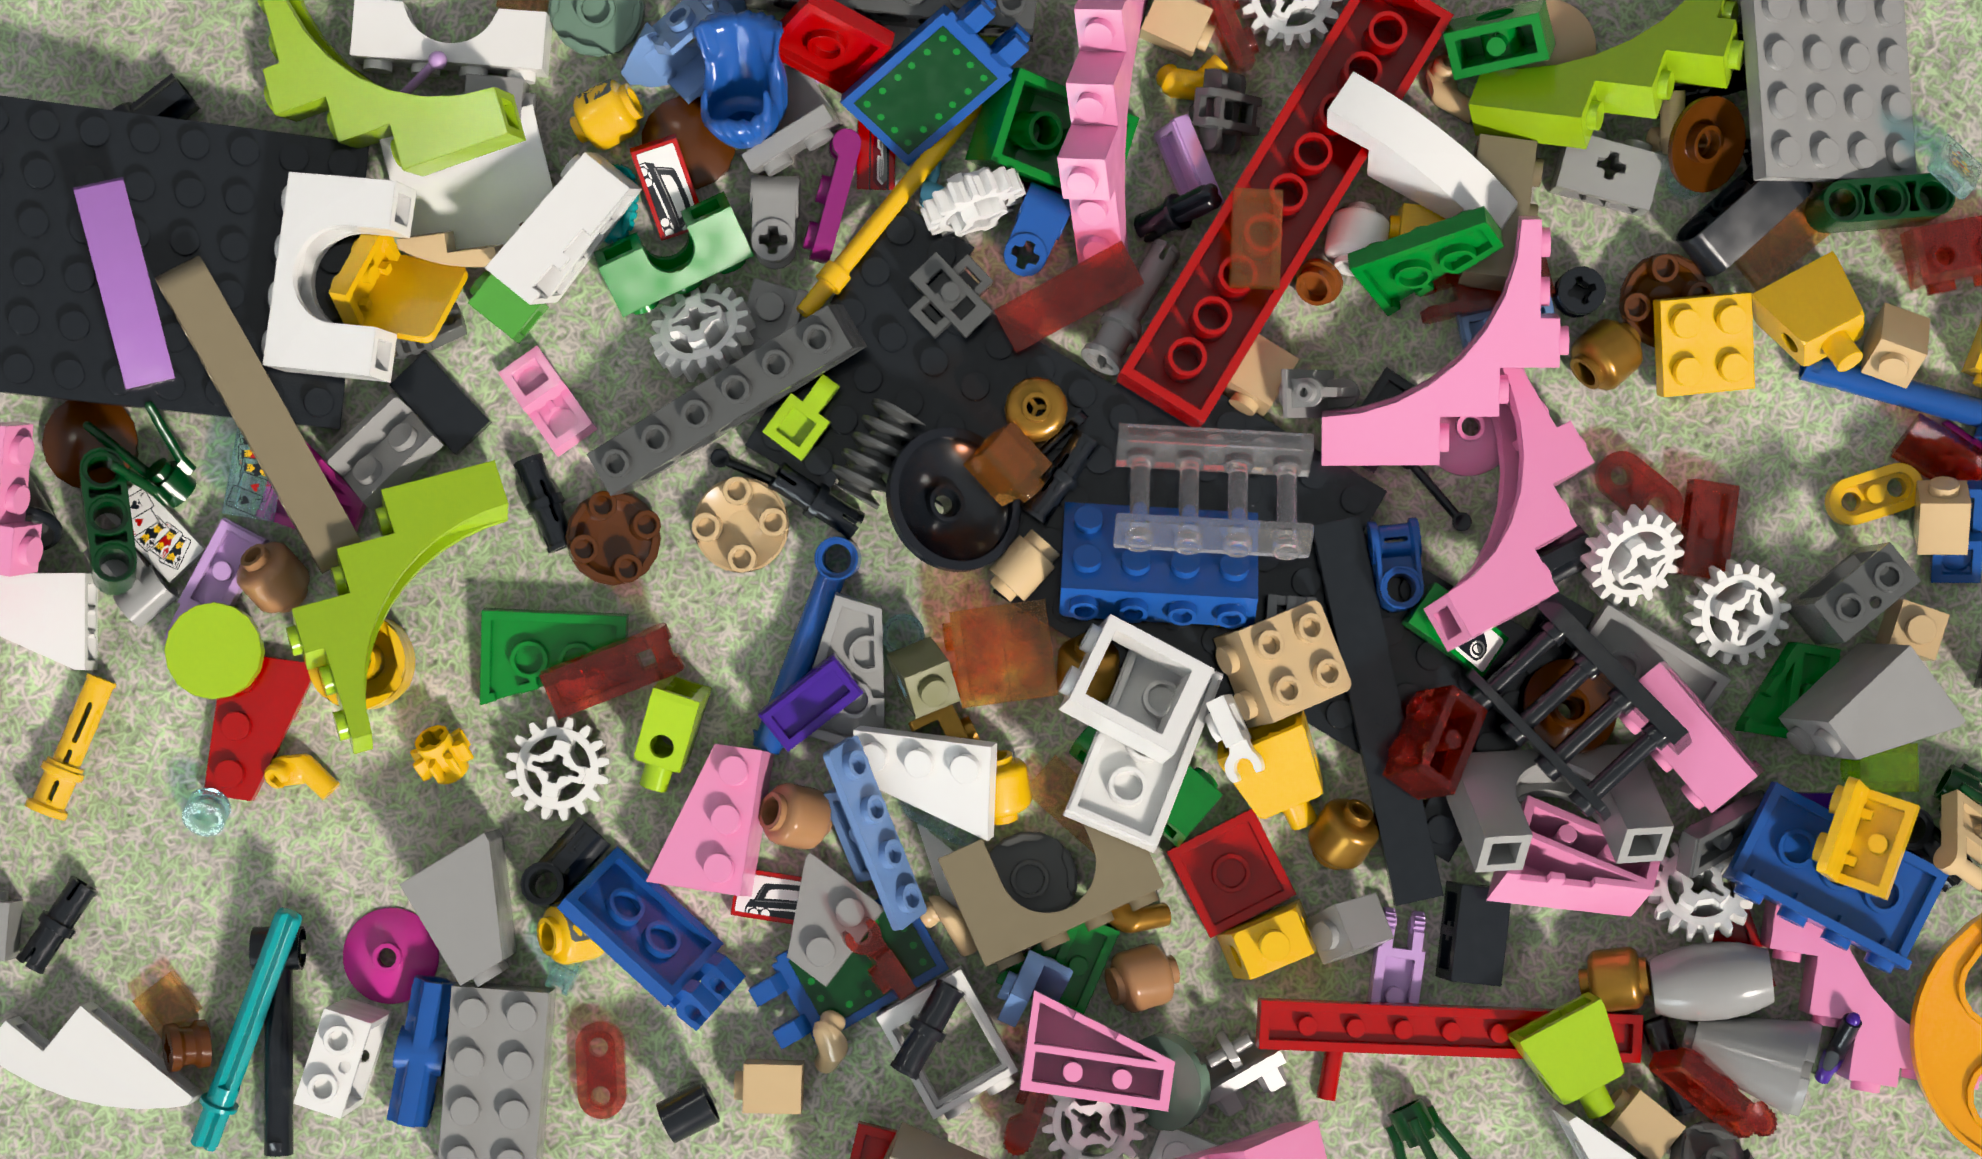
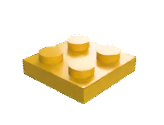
M1743 291L1653 300L1657 396L1673 397L1755 389L1752 293Z

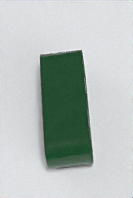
M1938 173L1839 180L1816 192L1808 199L1805 205V217L1808 224L1814 230L1827 234L1916 227L1947 213L1955 203L1956 192L1951 181ZM1920 191L1928 197L1930 208L1922 203ZM1875 195L1884 201L1885 212L1876 206ZM1829 198L1835 200L1839 205L1840 216L1831 210Z
M98 447L84 454L80 461L79 469L91 576L94 585L101 592L107 595H120L133 587L137 573V555L127 480L114 472L115 477L110 482L97 483L89 477V474L99 467L112 470L110 464L114 461L123 466L125 465L122 457L116 451L110 448ZM111 513L118 516L122 522L118 527L106 530L98 527L94 521L102 514ZM115 559L124 562L128 569L124 574L114 577L105 574L101 570V566L106 561Z

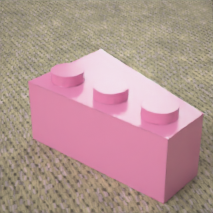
M1666 661L1658 663L1638 680L1689 731L1692 743L1679 755L1668 745L1662 751L1656 748L1650 755L1665 772L1668 773L1672 769L1677 772L1686 783L1681 787L1682 792L1698 810L1706 806L1713 813L1765 771L1756 759L1751 762L1734 742L1736 738L1726 727L1722 728L1707 711L1706 705ZM1634 711L1630 712L1627 716L1624 713L1619 716V719L1634 735L1642 731L1641 728L1646 724Z
M721 744L714 745L646 882L752 897L763 831L759 822V811L762 800L769 792L774 760L773 753Z
M1528 795L1522 802L1521 807L1533 836L1523 870L1494 871L1486 901L1631 917L1653 892L1660 861L1616 864L1599 824Z

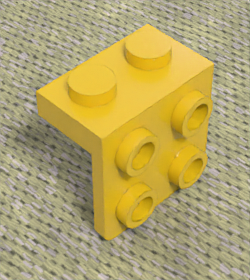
M361 234L354 241L351 253L341 271L333 278L329 294L344 324L377 327L397 334V339L430 343L437 337L468 279V273L465 267L443 265L414 256L402 255L392 236Z
M1849 776L1845 786L1838 784L1833 792L1829 813L1834 814L1828 833L1821 832L1816 840L1812 853V860L1818 862L1816 871L1832 882L1888 900L1920 806L1871 790L1860 779Z

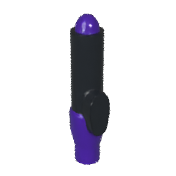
M1851 1012L1843 1016L1827 1048L1823 1050L1818 1069L1814 1075L1819 1083L1828 1084L1833 1074L1843 1064L1845 1055L1862 1026L1858 1013Z

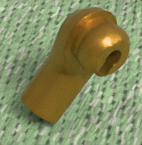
M1163 902L1147 905L1136 911H1132L1128 903L1112 910L1111 912L1115 920L1109 922L1110 925L1124 933H1136L1169 926L1171 923V912L1168 905Z

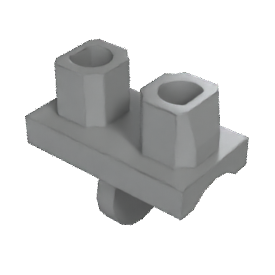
M1224 1030L1215 1035L1221 1048L1205 1056L1210 1064L1207 1066L1211 1086L1210 1106L1215 1103L1227 1117H1230L1244 1109L1248 1103L1240 1088L1257 1079L1264 1093H1272L1286 1085L1287 1079L1282 1064L1286 1063V1060L1280 1050L1258 1049L1255 1046L1256 1038L1251 1040L1247 1033L1232 1042L1229 1041Z

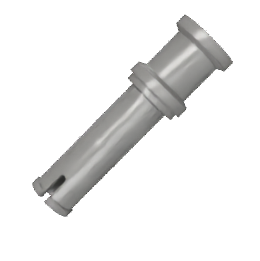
M1161 239L1154 240L1117 307L1103 313L1100 318L1102 327L1092 343H1087L1081 350L1083 359L1095 370L1108 375H1117L1122 369V356L1130 343L1137 342L1141 336V319L1147 312L1174 264L1180 258V252L1174 245H1171L1166 256L1161 260L1159 257L1168 242Z

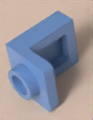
M1029 950L1018 974L1009 971L997 995V998L1005 1001L998 1020L1016 1027L1033 990L1059 1001L1070 981L1073 971L1059 964L1051 957L1042 956Z

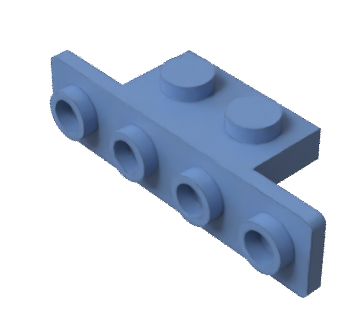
M847 737L823 753L824 762L834 784V787L823 795L829 800L831 820L856 882L873 881L892 930H903L925 914L927 907L859 737Z

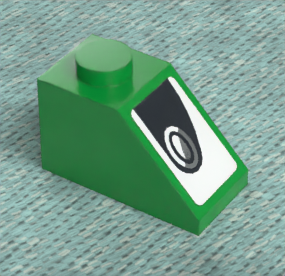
M1437 582L1428 584L1423 591L1420 601L1410 609L1401 624L1467 670L1473 668L1483 678L1509 638L1497 627H1494L1448 652L1425 613L1424 608L1449 591Z

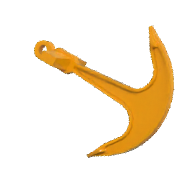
M1981 913L1967 922L1941 947L1925 971L1917 989L1911 1012L1910 1050L1918 1084L1935 1116L1959 1142L1982 1157V1119L1979 1117L1974 1105V1088L1979 1076L1982 1074V1017L1972 1010L1965 993L1967 974L1982 954Z

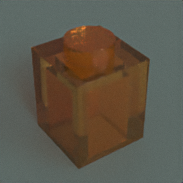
M1012 421L992 432L963 465L1001 506H1004L1018 498L1022 502H1026L1033 497L1044 485V481L1040 477L1052 463Z

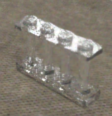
M1119 423L1115 467L1131 468L1130 513L1116 514L1113 546L1115 548H1126L1133 552L1163 550L1176 551L1184 555L1217 553L1237 558L1248 555L1272 556L1281 560L1308 558L1314 537V525L1311 523H1297V476H1309L1314 452V434ZM1151 469L1180 471L1179 516L1149 515ZM1199 471L1228 473V519L1199 517ZM1248 474L1277 476V521L1248 520Z

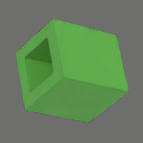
M487 270L477 278L470 289L473 297L469 300L468 304L518 344H520L549 308L546 304L529 305Z

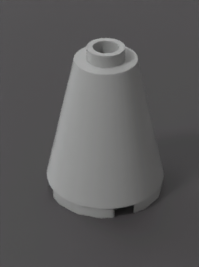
M1735 1017L1725 1020L1698 1021V1023L1688 1021L1681 1049L1690 1052L1688 1062L1786 1115L1791 1114L1799 1117L1808 1090L1812 1065L1815 1063L1822 1025L1809 1020Z

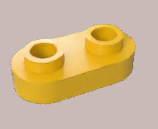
M1893 463L1838 480L1829 487L1825 495V509L1833 521L1843 526L1859 525L1895 514L1915 506L1916 481L1922 480V477L1914 467L1905 463ZM1891 479H1896L1901 483L1902 491L1897 497L1890 495L1887 490L1888 482ZM1846 493L1852 494L1856 499V507L1852 511H1848L1842 506V497Z

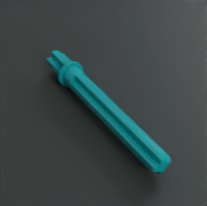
M280 907L274 914L215 1077L212 1079L208 1092L203 1093L200 1097V1104L203 1106L190 1141L195 1147H203L206 1151H215L219 1145L229 1115H234L238 1111L239 1105L236 1099L302 921V915L297 911Z

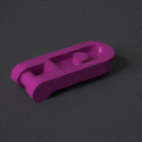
M844 128L839 130L829 144L828 151L832 159L835 160L831 176L824 174L821 176L815 197L816 203L823 204L818 222L809 221L802 245L803 249L810 250L809 260L821 264H826L830 260L861 148L860 136L852 129Z

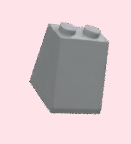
M1857 643L1835 666L1826 672L1806 693L1778 717L1789 731L1787 733L1789 742L1802 754L1852 760L1862 759L1960 727L1966 721L1911 645Z
M499 829L481 834L399 884L460 986L473 979L477 987L511 968L506 959L517 953L504 837Z

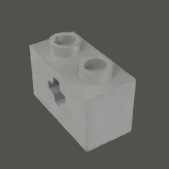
M1593 130L1587 149L1560 147L1548 193L1638 217L1650 211L1664 158L1663 154L1652 152L1653 146L1651 144L1635 139H1625L1622 144L1605 139L1606 133L1601 130ZM1606 159L1611 161L1610 169L1618 172L1609 179L1604 178V169L1597 167Z

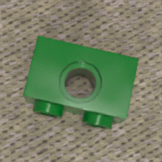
M1535 0L1451 19L1443 33L1454 80L1549 60L1556 45L1546 0Z

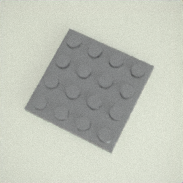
M1740 0L1754 181L1836 182L1847 179L1917 174L1904 0Z

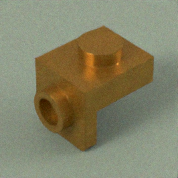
M953 704L908 723L913 732L931 722L939 720L946 736L980 740L969 715L960 719Z

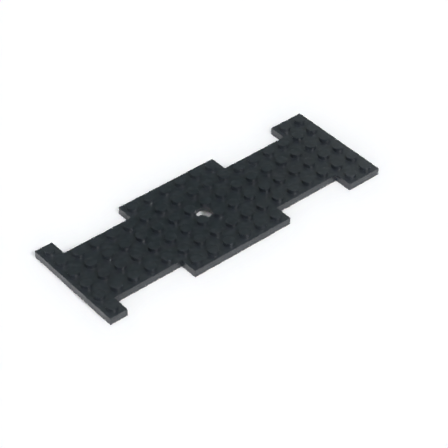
M906 206L900 210L849 273L850 281L839 294L834 295L829 305H844L867 345L861 351L823 373L840 386L834 397L820 412L822 416L831 422L804 460H799L762 432L789 396L787 395L766 409L745 444L746 447L778 466L785 462L789 467L817 485L823 482L832 489L837 481V478L831 472L832 465L846 466L847 461L841 455L843 448L859 449L851 438V434L853 431L869 433L861 418L863 415L879 417V414L871 405L872 400L878 398L896 405L924 423L926 426L917 424L912 426L917 435L943 427H955L974 432L992 443L1002 453L1012 468L1023 465L1050 439L1031 442L1021 439L1012 432L1006 422L1004 411L1007 395L1014 385L1026 378L1041 377L1051 380L1061 388L1066 396L1068 411L1063 427L1077 413L1083 410L1089 417L1076 429L1094 439L1101 446L1076 480L1079 485L1075 491L1069 490L1047 525L1040 523L1021 509L1020 523L1014 540L1019 535L1024 538L1032 529L1052 546L1060 556L1053 562L1055 569L1025 601L1016 596L1009 603L1070 639L1086 633L1092 623L1099 626L1105 619L1079 620L1074 617H1065L1059 613L1065 502L1258 513V604L1254 624L1265 620L1266 598L1268 594L1314 597L1322 605L1334 636L1310 527L1360 516L1364 532L1367 522H1370L1387 493L1383 488L1346 466H1322L1320 451L1256 413L1254 416L1241 413L1229 403L1230 398L1224 394L1220 396L1205 423L1197 431L1117 382L1114 386L993 313L977 326L966 339L952 325L934 339L922 324L909 313V309L924 296L912 284L909 277L936 252L953 268L967 254L971 256L975 248L953 234L942 237L941 233L932 235L931 231H928L923 217ZM940 271L927 285L929 286L942 272ZM930 304V306L936 311V313L941 318H943V316L933 307V305ZM822 375L792 393L803 401ZM1034 399L1037 405L1045 404L1040 399ZM1028 403L1027 410L1031 414L1033 407ZM1038 410L1036 416L1042 415L1046 410ZM1073 433L1068 435L1027 473V480L1019 485L1021 507L1045 473L1042 470L1047 462L1053 463ZM903 441L902 445L905 446L909 441ZM935 500V503H936V504H938V505H940L941 507H943V505L941 504V502H939L938 500ZM1363 533V534H1364L1365 543H1366L1367 552H1368V547H1367V535H1366L1365 533ZM1422 568L1424 589L1428 584L1437 582L1448 591L1454 587ZM1396 576L1389 579L1387 583L1389 596L1397 602L1407 601L1411 595V587L1407 580ZM996 589L993 590V593H994V594H996V595H998L999 597L1003 598L1004 600L1008 601V600H1007L1003 595H1001ZM1559 592L1555 593L1553 596L1587 628L1594 613ZM1379 604L1420 791L1429 795L1424 804L1434 854L1449 862L1462 841L1461 834L1443 791L1451 754L1511 751L1516 749L1517 744L1500 727L1506 720L1494 708L1486 713L1467 693L1472 687L1465 675L1469 670L1401 624L1410 609L1399 613L1389 612ZM1277 605V614L1286 611V606ZM1539 611L1528 629L1512 620L1496 626L1509 640L1483 676L1485 681L1541 631L1539 625L1544 620ZM1147 621L1129 623L1214 668L1215 671L1224 674L1215 698L1227 694H1232L1234 698L1235 693L1229 678L1218 665L1216 659L1217 647L1213 638L1243 627L1225 628L1222 626L1216 627L1214 625L1200 624L1179 626L1173 623ZM1111 640L1119 651V668H1121L1129 649ZM1566 642L1560 647L1553 645L1504 690L1500 696L1520 715L1524 711V691L1532 675L1549 662L1569 659L1573 649ZM1347 692L1304 710L1309 725L1360 754Z

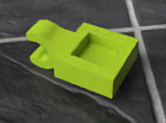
M823 374L803 401L793 393H790L762 432L803 461L831 423L820 412L834 397L840 386Z

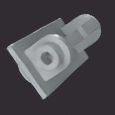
M1281 369L1282 382L1279 387V400L1283 407V418H1321V411L1351 407L1360 396V390L1356 382L1346 378L1334 379V370Z

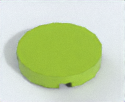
M216 602L196 605L180 615L168 631L164 649L167 669L176 683L194 696L207 699L230 697L248 688L260 673L265 655L264 642L261 640V634L253 618L238 607Z

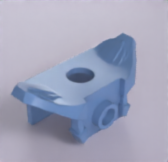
M682 0L653 26L648 22L645 24L625 64L622 66L621 74L630 85H642L645 87L670 85L690 104L694 99L701 96L704 83V59L697 39L693 43L687 44L695 37L693 33L694 27L698 25L700 20L705 19L707 15L718 11L725 13L745 11L747 8L745 1Z

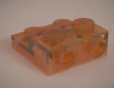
M1046 599L949 612L950 622L942 624L946 652H955L957 670L952 671L961 699L962 708L1059 695Z

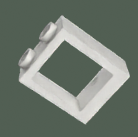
M1112 614L1099 626L1092 623L1079 647L1080 650L1086 653L1079 668L1072 665L1059 687L1058 692L1064 694L1065 697L1058 710L1163 764L1175 754L1214 672V668ZM1111 640L1182 677L1157 731L1086 695Z
M961 965L939 977V979L965 993L963 997L999 1058L1000 1063L940 1097L923 1068L917 1080L910 1078L933 1119L943 1114L947 1120L959 1116L973 1106L969 1099L985 1090L989 1096L1001 1092L1015 1082L1011 1075L1019 1071L1014 1057ZM936 980L877 1013L876 1018L896 1054L905 1040V1036L899 1026L910 1021L913 1015H919L936 985Z
M348 997L324 1008L293 1104L339 1119L364 1103L393 1012ZM364 1050L368 1051L370 1055L367 1061L361 1060Z

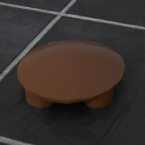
M677 96L661 103L649 115L642 131V144L676 133L694 188L700 189L715 183L729 171L735 154V148L720 141L705 127L701 118V97H697L688 104L681 96Z
M1657 253L1642 259L1628 272L1620 289L1619 311L1623 322L1630 324L1638 332L1641 342L1655 347L1653 300L1715 294V292L1693 261L1679 254Z
M67 400L54 410L45 424L42 447L46 463L56 477L72 487L80 488L79 469L80 461L84 454L91 449L105 447L83 428L85 421L93 423L138 458V437L135 423L124 407ZM124 462L126 468H131L128 464ZM99 467L91 471L89 477L97 483L110 482L115 477V474L108 468Z
M599 491L579 503L569 518L565 536L568 554L577 569L594 582L611 586L631 583L647 573L658 556L661 541L660 519L656 513L650 510L647 504L633 494L624 493L610 496L608 491Z

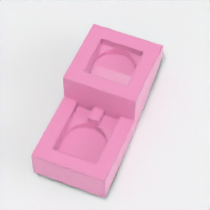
M537 345L498 372L522 409L529 415L558 457L597 430L592 420Z

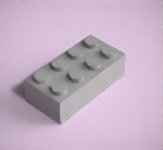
M467 982L461 986L459 983L451 986L438 1159H543L556 988L484 983L477 987L475 982Z

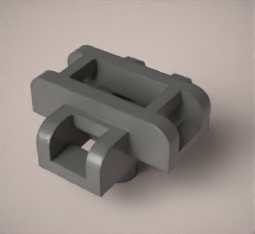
M1216 68L1205 69L1203 87H1196L1195 100L1189 108V117L1193 121L1192 125L1200 126L1198 139L1204 152L1218 155H1235L1241 146V136H1259L1260 127L1256 126L1257 109L1262 107L1263 98L1245 94L1246 78L1244 75L1227 73ZM1239 106H1242V108H1241V118H1240V123H1239V122H1238Z
M936 252L909 277L912 284L924 295L909 309V313L922 324L934 339L950 325L966 339L977 326L993 313L980 296L993 285L994 281L968 254L951 268ZM967 269L980 282L979 284L967 273ZM941 271L942 273L928 286L927 283ZM930 304L933 305V307L943 316V318H941L936 313V311L930 306Z

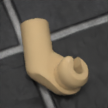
M940 895L928 896L929 900L925 902L927 911L920 917L924 926L932 928L941 921L961 956H969L976 952L978 949L961 911Z

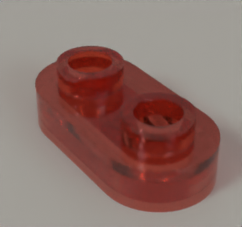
M1617 451L1605 456L1598 463L1595 470L1597 488L1626 514L1631 504H1635L1643 511L1649 504V501L1655 497L1663 502V512L1675 523L1679 521L1684 510L1682 495L1677 488L1638 456L1627 451ZM1615 467L1624 469L1627 474V480L1623 485H1617L1611 479V472Z
M604 1020L594 1021L580 1031L575 1043L577 1094L579 1104L586 1114L597 1119H607L616 1115L623 1108L627 1100L625 1038L622 1031L615 1024ZM594 1038H602L607 1042L608 1050L605 1054L598 1055L593 1052L591 1042ZM603 1086L609 1090L610 1100L608 1102L599 1103L595 1100L593 1091L596 1087Z

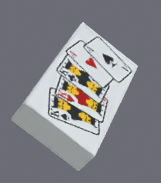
M133 485L128 490L135 547L169 583H174L203 555L206 547L167 506H162L152 495ZM105 513L117 527L121 524L122 521L118 516Z

